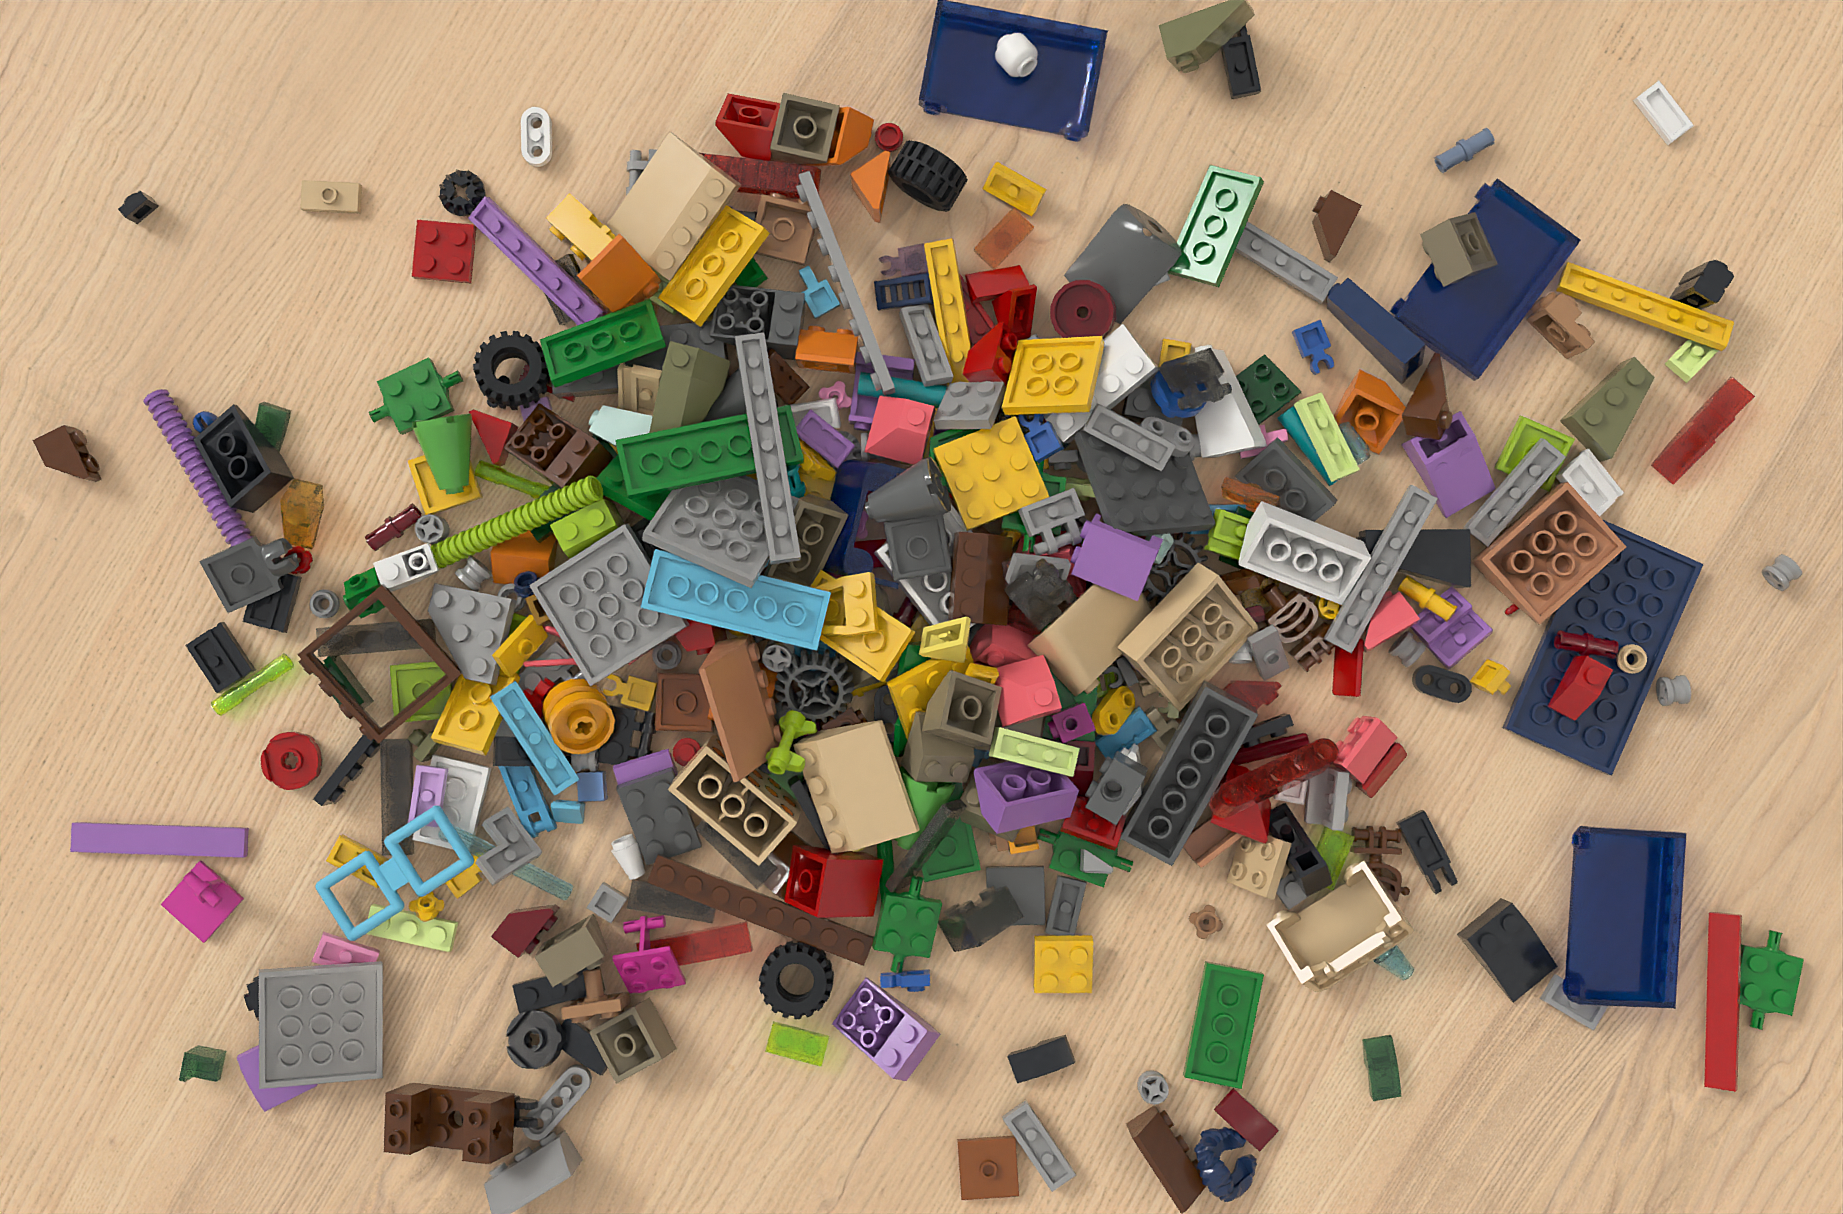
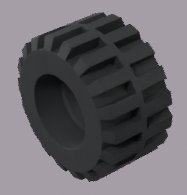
M912 140L906 141L888 171L892 181L907 195L927 207L945 212L950 211L968 181L963 170L949 157L927 144Z
M507 331L500 332L502 337L499 338L492 335L489 337L490 342L488 344L483 342L480 345L481 352H476L474 357L476 364H473V370L481 392L484 396H487L488 401L492 404L497 403L499 408L502 409L510 406L511 410H518V406L521 405L526 409L530 407L529 403L531 401L537 403L540 400L539 395L541 393L545 395L547 383L550 384V376L541 345L537 341L533 342L532 337L527 334L522 337L518 331H513V335H508ZM509 358L522 359L530 367L527 376L515 384L503 383L495 376L499 364Z
M789 941L786 945H779L767 957L759 976L761 983L759 989L760 993L764 995L763 1000L765 1004H770L772 1006L771 1010L774 1013L779 1011L783 1013L782 1017L787 1019L789 1016H794V1019H801L804 1015L806 1017L812 1016L814 1011H819L823 1008L824 1003L830 997L834 979L832 963L830 959L827 960L826 953L823 950L819 951L816 947L803 942L793 943V941ZM790 964H800L807 967L814 977V984L811 990L801 995L786 991L780 982V973L783 968Z

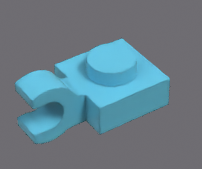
M809 265L799 270V275L808 288L801 293H805V302L815 319L840 306L827 279L818 283Z

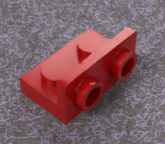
M1077 796L1071 816L1063 819L1060 831L1115 851L1118 847L1126 816L1122 815L1117 825L1087 809L1085 806L1088 798Z

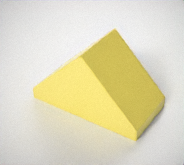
M966 616L924 627L919 655L965 663L971 619Z

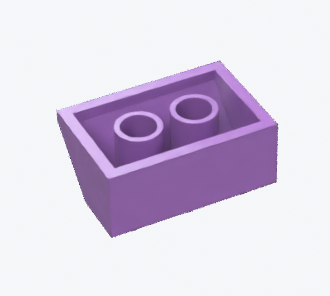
M1010 761L975 768L974 770L981 813L996 834L1071 816L1079 790L1065 775Z

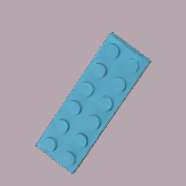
M655 549L640 608L817 651L831 592L763 575L758 577L751 589L670 552Z

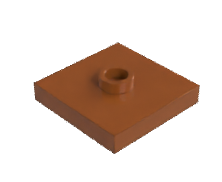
M658 672L655 730L714 732V721L708 719L710 705L700 674Z
M1014 1135L957 1139L961 1200L1019 1196L1016 1139Z

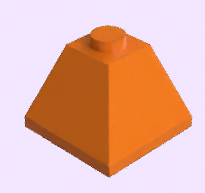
M840 107L827 163L802 164L800 166H831L845 163L868 147L874 119L851 107Z
M1359 369L1346 389L1334 414V418L1344 438L1374 453L1380 454L1402 422V414L1406 407L1385 381Z

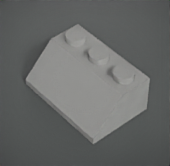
M565 1130L557 1135L554 1131L549 1133L544 1139L539 1141L540 1146L533 1150L530 1147L525 1148L514 1156L516 1161L508 1166L503 1162L489 1172L491 1176L484 1186L491 1214H511L573 1175L583 1159Z

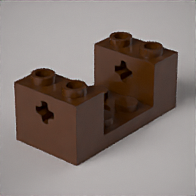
M409 1083L385 1093L384 1152L411 1155L429 1146L463 1150L462 1161L491 1164L513 1152L515 1093L421 1083ZM455 1111L460 1112L463 1116L462 1126L458 1125L454 1120Z

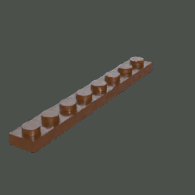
M661 854L657 855L647 883L864 966L873 944V936L826 918H817L790 904Z

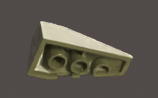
M670 341L661 373L649 433L704 421L708 411L724 390L731 362L700 348Z

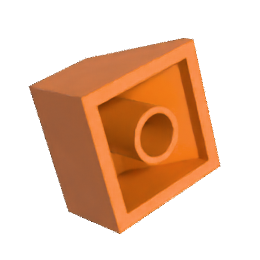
M808 326V330L801 329L795 356L797 365L802 369L855 374L859 336L855 337L853 331L848 329H837L836 333L825 332V328L819 326Z

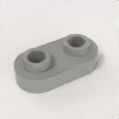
M1147 417L1140 424L1143 428L1174 443L1176 447L1171 454L1172 456L1185 457L1194 447L1195 440L1193 435L1181 426L1157 417Z

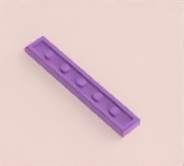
M484 196L468 219L577 325H580L608 313L490 197Z
M74 822L71 826L70 852L244 858L248 855L249 828Z

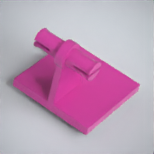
M199 861L161 903V906L199 940L205 943L244 898L203 861Z
M646 915L640 916L639 920L624 921L623 928L625 934L640 931L639 951L613 955L612 959L629 994L685 985L686 979L671 947L650 948V929L665 928V916L648 918Z

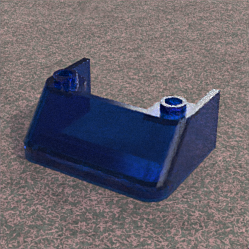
M847 460L839 466L830 500L846 512L848 517L823 571L840 577L867 572L872 573L873 559L871 555L865 550L854 547L868 491L874 492L907 469L859 460ZM875 577V586L879 585L883 588L898 590L899 583Z

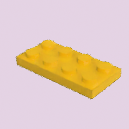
M726 205L659 295L658 299L701 327L770 233L763 226Z
M820 570L810 587L820 586L835 580V578ZM843 589L830 595L823 625L846 626ZM877 606L879 632L852 637L820 636L822 642L879 681L884 682L914 636L915 631Z

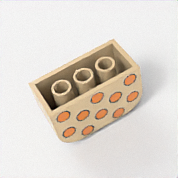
M715 735L708 739L673 779L668 788L673 795L758 866L798 823L801 812L795 799L768 774L760 771L758 768L742 780L733 782L720 737Z

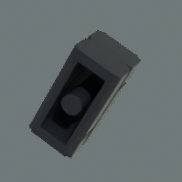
M1708 261L1686 272L1679 282L1680 286L1675 288L1670 299L1700 310L1719 302L1725 292L1724 289L1728 288L1734 278L1733 272L1729 271L1728 266L1721 261Z

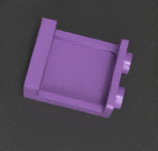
M857 352L856 373L848 421L849 424L854 425L856 430L870 431L879 398L857 395L860 373L875 372L871 362L865 364L861 352ZM882 355L891 377L913 380L915 359Z
M1096 513L1092 522L1086 520L1080 537L1084 538L1082 547L1076 546L1070 562L1075 565L1071 574L1138 601L1163 539L1152 535L1150 541H1147L1122 530L1114 529L1112 526L1100 522L1102 515Z

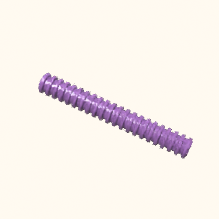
M160 389L148 394L143 401L144 404L149 406L148 411L150 413H154L152 418L158 421V428L163 429L161 433L167 437V443L172 444L171 450L177 452L175 457L181 460L180 465L185 467V474L190 475L189 481L195 483L193 487L195 490H199L198 496L204 498L202 503L208 506V513L213 514L212 520L218 522L216 526L218 529H222L221 535L223 537L226 536L225 542L234 546L254 537L249 535L251 531L245 528L246 522L240 520L242 516L240 513H236L237 509L229 507L193 440L196 437L191 436L192 431L190 428H186L187 422L182 420L183 415L177 413L178 407L173 405V398L168 397L170 394L168 390Z

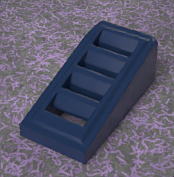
M929 273L874 281L878 311L934 304ZM920 283L925 285L926 297H922ZM909 284H913V299H910ZM901 285L903 300L900 301L898 300L897 286ZM885 287H890L892 302H887Z

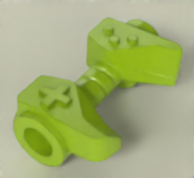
M790 710L779 720L783 732L779 746L771 748L765 757L768 761V770L778 775L784 774L785 770L803 771L805 759L790 751L792 742L795 738L805 734L817 733V727L814 722L806 720L802 713Z

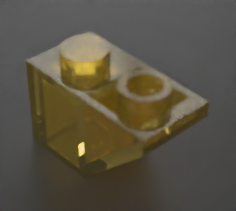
M294 478L280 499L283 535L291 545L313 549L324 509L323 485Z

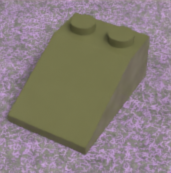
M1228 0L1160 24L1159 29L1167 60L1178 71H1183V73L1197 70L1200 64L1207 62L1255 15L1253 8L1247 0Z

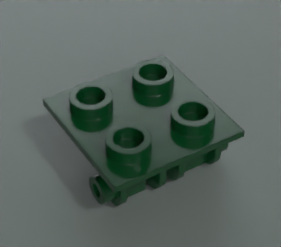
M1265 354L1236 376L1258 425L1274 415L1275 412L1279 411L1301 393L1299 388Z

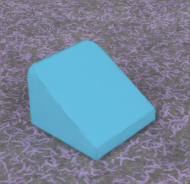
M569 800L553 801L551 803V811L556 822L582 824L584 822L585 803Z

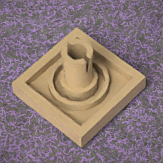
M1243 835L1239 839L1226 882L1274 900L1280 880L1289 873L1286 860L1292 843L1268 835V840L1264 844Z

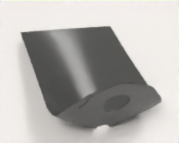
M1123 204L1111 215L1064 276L1069 283L1075 280H1090L1103 286L1114 299L1117 307L1116 322L1121 324L1176 263L1182 252L1175 239L1155 219L1129 204ZM1148 221L1154 223L1162 233L1155 230ZM1143 228L1148 229L1152 235L1146 236L1143 233Z

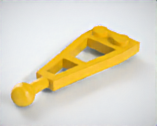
M867 572L844 576L814 587L815 589L831 592V594L842 589L844 591L846 626L823 625L821 635L852 637L879 632L875 577L873 573ZM728 629L729 632L735 636H743L746 634Z

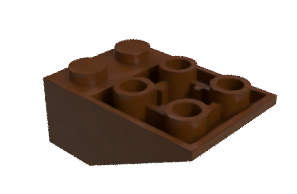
M540 403L504 446L506 451L557 489L570 486L571 483L585 479L587 476L597 478L613 459V456L599 441Z

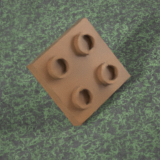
M601 968L583 971L586 997L572 1000L561 1007L562 1020L571 1018L572 1023H579L590 1020L589 1017H593L596 1014H601V1019L619 1016V1013L624 1012V1008L631 1003L629 992L604 994Z

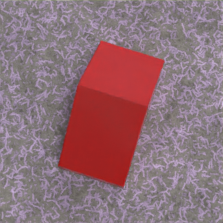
M1034 284L1009 289L992 301L997 322H1005L1018 340L1031 337L1037 286Z
M474 409L469 411L492 463L499 467L505 465L509 452L504 449V446L516 433L518 426Z

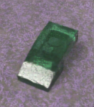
M262 402L258 407L255 426L275 449L280 452L291 410Z
M1385 1035L1362 1039L1364 1064L1368 1070L1369 1093L1372 1100L1378 1101L1402 1097L1392 1036Z

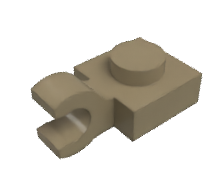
M1151 706L1144 713L1157 730L1151 737L1164 752L1179 724L1174 718L1166 722L1158 710Z

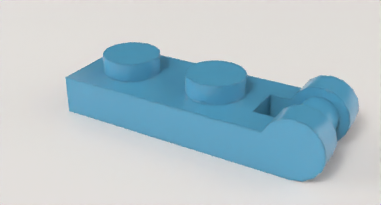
M498 766L520 822L532 839L538 837V833L547 830V832L557 829L556 821L550 812L533 767ZM539 812L541 820L533 822L530 814Z

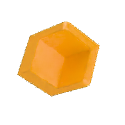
M1034 825L1021 828L1014 842L1008 841L1010 854L1039 849Z

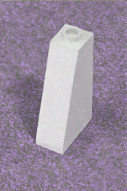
M1205 345L1195 348V353L1185 355L1186 363H1188L1187 367L1193 371L1196 368L1205 375L1210 386V396L1207 399V403L1195 415L1202 458H1215L1267 447L1266 440L1224 350L1212 349V345Z

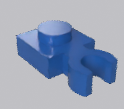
M1321 320L1292 331L1302 359L1308 356L1311 357L1310 370L1314 375L1320 373L1318 368L1319 361L1325 362L1328 370L1334 367L1332 357L1324 352L1325 349L1331 347Z
M1020 414V423L1030 430L1024 437L1036 462L1040 463L1064 449L1052 423L1047 421L1042 424L1043 414H1035L1034 419L1028 422L1025 415Z
M930 969L902 971V973H881V988L901 986V988L907 987L909 992L924 991L925 986H930Z

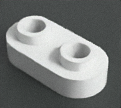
M539 107L527 109L521 117L522 156L534 167L546 165L552 157V122L547 112ZM535 121H542L540 128H533ZM542 149L543 152L541 156L535 157L533 155L534 151Z

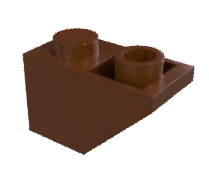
M63 425L33 440L46 467L89 481L98 482L102 480L98 472L100 470L99 464L89 454L85 446L87 445V439L79 429Z

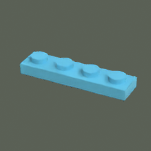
M516 681L490 696V699L554 796L580 780L560 748L554 743L549 731Z

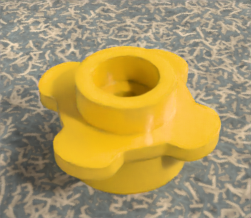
M433 891L409 902V910L415 912L416 916L423 922L437 917L439 911H442L445 907L444 901L438 900L434 896Z

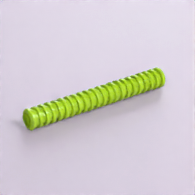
M587 476L585 479L571 483L570 486H564L562 489L544 495L540 499H535L532 502L512 509L510 512H505L503 515H498L496 518H491L480 525L432 544L431 549L438 568H445L447 565H452L454 562H459L461 559H466L469 556L487 550L498 543H503L505 540H510L512 537H517L519 534L533 530L535 527H540L542 524H547L549 521L561 518L565 514H570L572 511L584 508L587 504L591 505L595 501H600L603 498V488L594 476Z

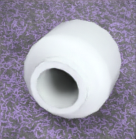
M1007 34L998 41L995 59L1011 77L1027 76L1037 65L1038 51L1024 34Z

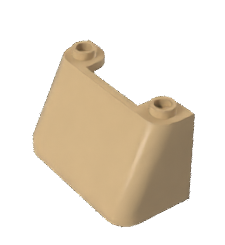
M1092 583L1078 599L1027 646L1037 656L1044 655L1049 669L1074 696L1079 695L1083 691L1089 694L1099 685L1100 682L1097 678L1122 654L1117 647L1152 611V608L1143 593H1141L1139 600L1135 601Z
M1365 861L1361 863L1356 862L1347 867L1345 870L1346 874L1343 877L1344 884L1300 913L1282 910L1273 916L1271 922L1266 924L1300 982L1314 992H1322L1337 984L1407 939L1414 931L1405 915Z

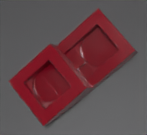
M1234 1088L1214 1108L1217 1114L1259 1152L1279 1131L1272 1122Z

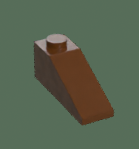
M1440 353L1433 354L1402 414L1406 435L1440 440L1445 429H1449L1451 426L1452 412L1449 410Z

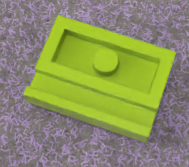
M1215 509L1213 518L1216 524L1209 530L1207 536L1209 540L1204 550L1239 561L1246 528L1250 519L1222 509Z

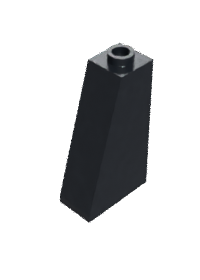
M1421 529L1398 572L1454 588L1471 587L1470 529ZM1384 530L1360 531L1359 537H1356V539L1363 541L1369 554H1371Z

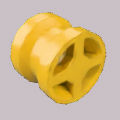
M1317 596L1314 601V605L1318 609V616L1325 620H1334L1342 606L1330 600L1326 601L1325 598Z

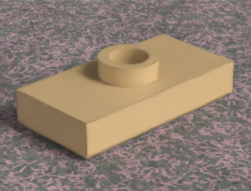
M302 180L300 209L312 212L361 214L362 185L351 182Z

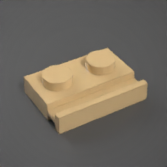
M625 362L621 363L617 369L619 409L653 416L662 370L639 365L628 367L625 366Z

